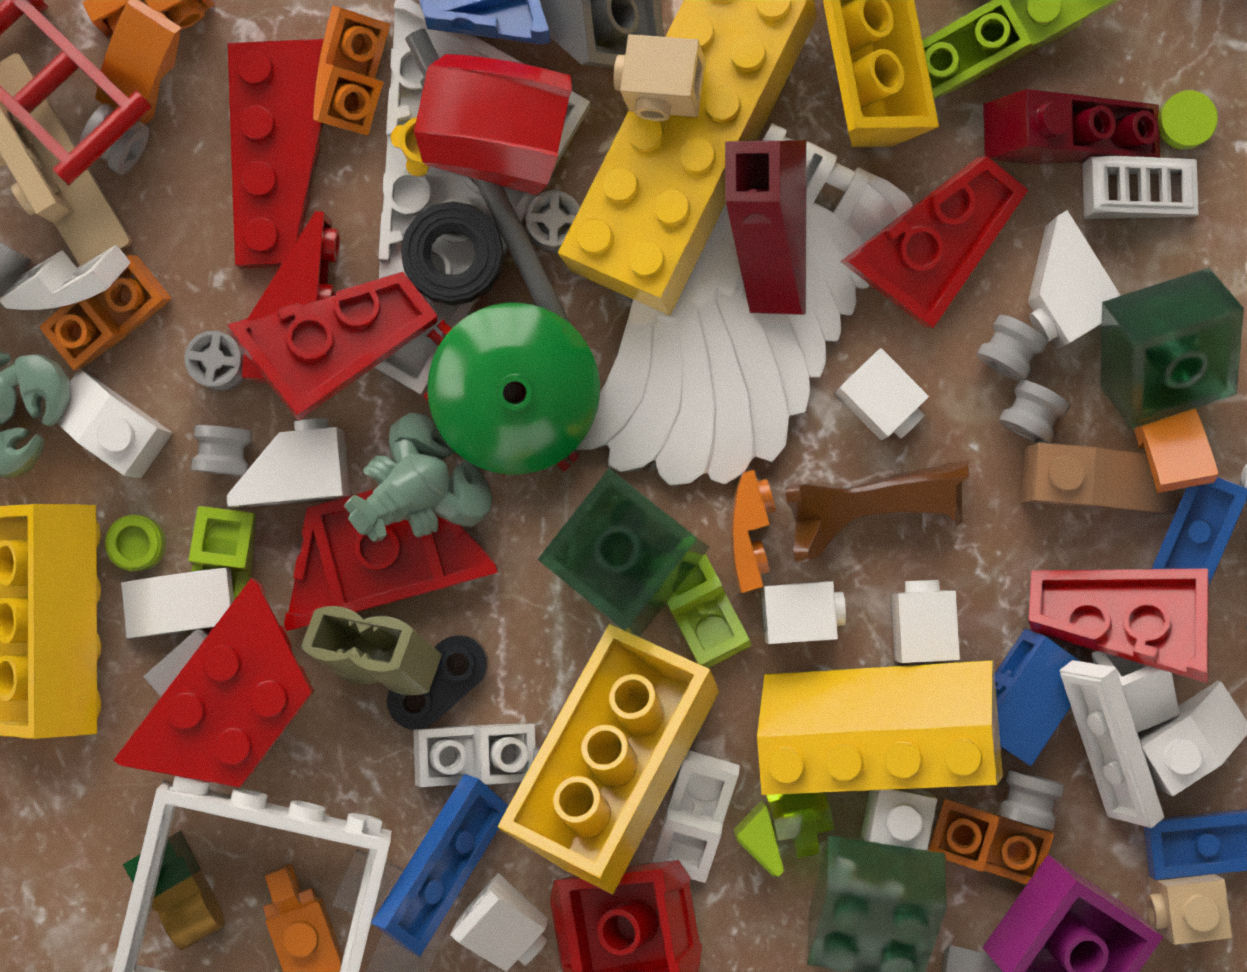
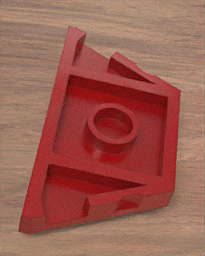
M374 489L354 495L366 500L373 494ZM353 495L307 507L302 529L303 541L301 551L297 556L293 579H295L289 610L288 613H285L284 618L285 631L309 626L313 613L318 608L339 606L356 613L499 573L498 567L462 525L453 524L437 516L438 530L437 532L432 531V534L416 537L413 534L409 521L402 520L399 523L394 522L385 525L387 535L383 540L373 542L368 535H361L348 519L350 513L344 505Z
M256 579L248 581L114 758V762L124 767L239 788L245 785L315 692L303 666L298 664L292 652V644L283 626L279 625L265 597L267 593L262 583Z

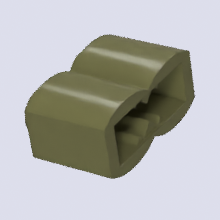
M327 606L314 611L301 645L303 651L344 681L358 685L380 682L389 690L402 695H421L429 692L442 656L434 646L414 629L397 618L375 616L363 619L354 611L339 606Z

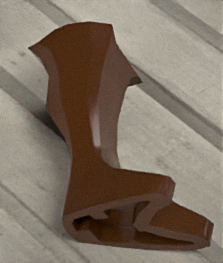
M964 460L931 468L902 472L850 488L823 487L809 484L787 486L785 491L786 500L796 521L793 547L795 563L800 564L819 557L835 535L851 520L873 514L897 512L947 514L955 520L956 529L963 522L962 481L969 477L968 464L970 461Z

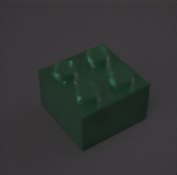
M1210 267L1102 302L1100 387L1131 429L1237 395L1244 307Z
M608 468L537 560L624 631L641 636L710 546L627 480Z
M829 835L809 908L807 965L829 968L838 972H926L947 909L945 853Z

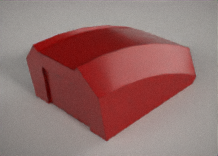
M445 54L428 66L415 123L414 135L422 162L434 168L538 195L548 185L558 159L565 116L572 92L571 75L511 61L469 55Z
M679 860L628 866L614 894L577 876L554 880L550 905L562 971L699 972L702 944L699 941L690 889L691 877Z

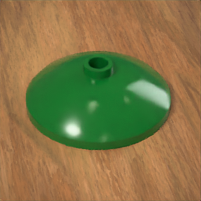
M510 302L491 305L473 312L458 322L440 343L433 357L428 377V401L436 427L447 444L471 464L487 471L506 475L538 472L559 463L569 456L588 434L595 420L600 400V379L593 353L582 335L569 322L556 313L543 307L526 303ZM513 381L522 383L526 388L525 397L517 403L509 402L503 395L504 387Z

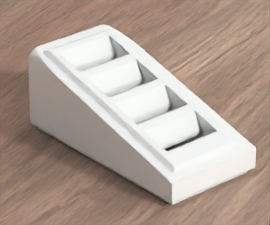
M1094 156L1088 158L1082 164L1084 219L1196 217L1199 215L1197 159ZM1181 173L1182 203L1171 202L1170 174ZM1131 174L1138 175V201H1130L1129 175ZM1150 174H1159L1160 202H1151ZM1108 175H1117L1118 201L1109 200Z

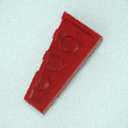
M324 39L227 43L235 266L239 269L280 267L303 231L310 198L308 195L309 187L321 146L319 141L323 123L313 120L316 81Z

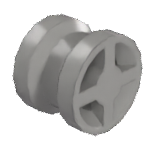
M107 103L100 106L88 120L79 143L102 123L116 107ZM138 121L101 156V158L107 161L110 170L119 175H124L131 170L147 145L150 133L149 127Z
M557 190L546 191L536 196L528 206L526 223L529 236L541 250L553 254L558 253L580 209L573 197Z
M1000 314L993 324L995 332L990 342L983 343L980 346L976 356L984 364L1002 375L1016 381L1021 379L1027 380L1031 373L1029 363L1034 355L1044 351L1048 340L1040 332L1024 322Z
M205 331L196 335L188 344L185 351V367L189 375L197 383L216 391H228L237 387L244 380L242 378L244 351L230 335L220 331ZM223 366H226L223 370L219 371L218 376H216L217 370L221 369Z
M1021 379L1014 389L1016 399L1012 407L1003 410L998 421L1012 432L1032 442L1051 444L1055 436L1052 428L1057 418L1065 416L1071 405L1055 392L1036 383Z
M195 425L194 438L199 442L198 454L191 459L190 470L243 476L249 468V464L244 460V450L251 443L252 431L223 426Z
M1008 770L1006 782L1010 789L1007 799L1000 802L997 814L1024 824L1054 830L1056 817L1052 810L1055 800L1062 797L1065 785L1035 775Z

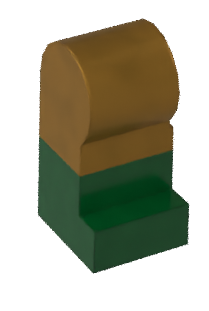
M180 830L168 837L152 908L154 912L157 911L161 923L170 940L177 948L185 950L223 928L225 919L217 898ZM141 854L122 864L132 883H134Z

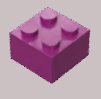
M1048 854L982 948L1003 972H1139L1161 942L1163 936L1132 908Z

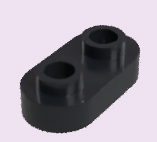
M454 635L437 644L435 648L442 656L430 690L423 694L426 701L424 709L419 712L411 711L405 703L406 695L389 690L387 707L394 721L407 729L426 728L436 722L484 679L488 669V656L479 641L467 635ZM461 653L467 657L469 667L464 674H454L449 669L448 660L452 654Z

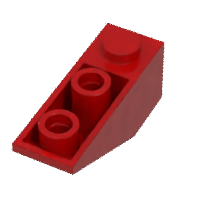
M314 212L247 318L248 322L276 314L278 309L296 303L302 306L336 295L335 285L327 283L329 262L338 261L340 232L338 228H332V221L325 212ZM244 353L242 378L252 383L268 384Z

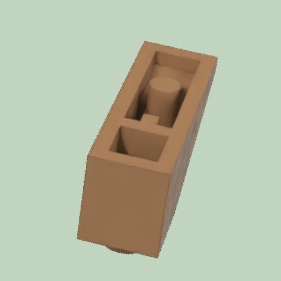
M1036 443L1024 448L1021 503L1175 515L1186 488L1157 493L1147 454L1049 443Z

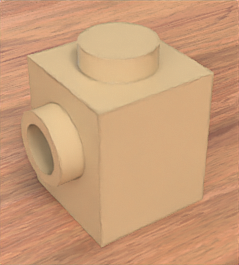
M628 34L625 55H618L615 61L614 88L621 92L630 112H634L638 117L651 121H665L669 119L670 115L698 117L706 64L699 40Z
M1215 874L1154 880L1149 877L1151 894L1147 895L1146 898L1148 919L1150 925L1163 938L1174 945L1232 938L1225 879Z

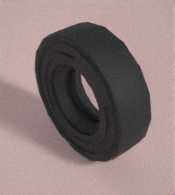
M451 201L434 204L416 215L405 231L401 247V257L404 272L421 294L434 302L458 305L473 302L491 289L500 276L504 260V250L501 235L489 216L473 205ZM445 233H462L474 245V260L470 267L461 274H444L437 270L432 263V245L438 237Z

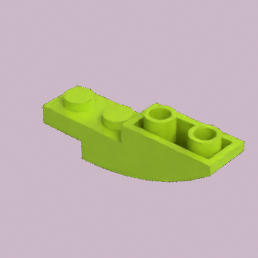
M991 0L922 40L934 100L1043 47L1081 26L1084 20L1120 0Z

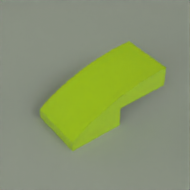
M198 506L188 559L193 565L191 572L230 568L234 600L251 579L256 514L206 506Z
M697 538L647 563L699 665L710 668L752 646Z

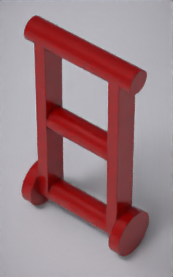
M3 0L0 3V36L24 14L61 50L47 66L13 97L0 85V102L60 161L52 170L70 186L137 123L152 106L137 90L129 97L124 95L42 15L48 8L43 0ZM80 68L119 107L68 153L30 113Z

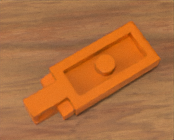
M292 863L269 871L265 875V879L273 902L264 905L263 909L267 918L265 923L283 972H340L343 954L323 898H317L313 887L304 891L301 890Z

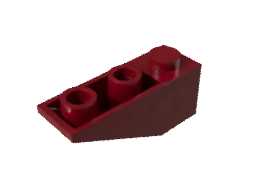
M1024 89L983 104L985 156L994 161L1025 164L1084 163L1088 158L1094 156L1160 158L1159 104Z
M806 140L725 141V202L749 312L804 315L806 314Z

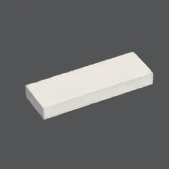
M1072 660L1059 671L1107 817L1152 828L1164 818V814L1117 668Z

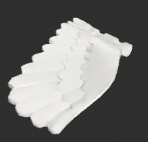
M771 123L763 140L792 139L785 136L787 130ZM808 141L806 142V314L804 315L749 312L727 206L725 204L671 316L636 300L632 301L617 358L600 392L595 420L588 434L575 450H594L607 445L610 448L608 465L619 472L641 471L651 461L655 460L660 478L673 487L689 484L704 473H708L713 481L727 484L744 473L755 456L773 462L786 446L789 417L806 412L810 395L809 377L819 378L826 364L825 341H838L841 334L840 315H852L857 304L855 288L862 290L869 287L866 281L840 261L912 207V202L906 193L889 181L859 167L853 171L837 163L838 156ZM825 182L844 191L834 212L814 203Z

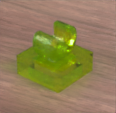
M825 792L766 795L769 814L777 841L792 838L797 858L820 854L817 833L834 830L831 808Z

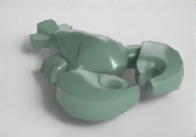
M0 351L1 367L11 360L9 353L3 354ZM42 354L19 356L15 359L13 365L0 371V425L10 420L16 413V387L18 386L20 387L26 410L33 419L38 418L41 414L40 404L43 397L46 401V411L42 424L53 426L62 417L71 399L70 379L59 363ZM13 428L0 432V478H16L30 471L42 453L45 440L40 435L35 434L27 445L17 450L16 446L19 441L28 437L30 431L23 428Z
M409 413L390 426L389 447L392 460L388 456H375L374 460L371 459L368 466H365L363 470L365 475L375 480L379 486L373 490V494L366 500L353 495L344 505L350 513L348 519L361 535H368L373 542L383 540L387 535L385 525L394 522L399 523L402 520L409 521L413 534L416 537L432 534V531L437 532V516L453 524L472 527L487 516L493 498L490 486L480 469L466 460L457 465L449 477L446 462L442 461V459L449 455L451 456L455 451L444 440L432 418L424 414Z

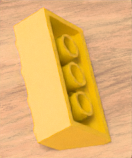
M823 0L852 148L893 147L938 128L939 123L915 1Z
M23 504L0 506V736L39 739L97 734V718L101 712V697L97 690V661L101 654V641L97 633V604L101 596V585L97 577V547L101 538V530L96 519V505Z
M609 624L497 827L563 870L614 894L720 692L711 670Z
M993 660L764 674L757 732L761 795L997 785L1003 777Z

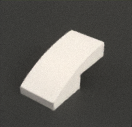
M117 245L79 267H76L64 251L61 250L23 273L0 297V302L6 309L42 310L74 304L107 290L131 262Z
M230 568L194 571L121 582L126 639L214 628L234 601Z
M688 751L677 774L652 863L679 860L691 879L706 883L721 838L726 812L739 776L740 765L694 751Z

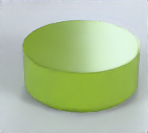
M1185 90L1174 94L1161 106L1158 115L1161 138L1169 146L1180 150H1189L1200 146L1213 135L1218 122V114L1214 103L1203 93L1194 90Z
M127 515L119 518L111 525L106 535L105 548L108 557L117 567L127 571H144L155 566L163 557L166 549V537L161 526L152 518L142 515Z

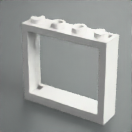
M175 776L174 782L164 780L156 789L112 972H168L137 964L176 806L369 849L340 972H359L391 842L392 831L382 829L381 820L368 815L350 813L346 821L324 816L325 808L314 803L291 801L288 808L266 803L268 795L259 791L233 788L232 795L208 790L209 782Z

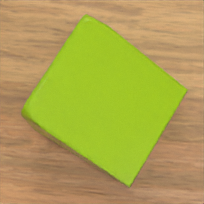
M762 800L734 828V836L773 877L775 875L779 877L784 872L768 808Z

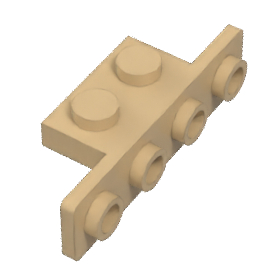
M12 54L0 62V85L12 97L34 78L26 61L19 54ZM46 98L30 115L70 153L76 146L48 98ZM0 102V166L3 167L7 164L17 183L13 184L11 189L22 208L29 215L36 213L56 225L79 266L115 245L121 251L130 247L132 244L131 238L90 169L88 168L68 186L52 170L60 161Z

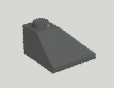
M540 0L550 37L581 65L614 69L617 56L625 55L628 34L664 37L660 0Z

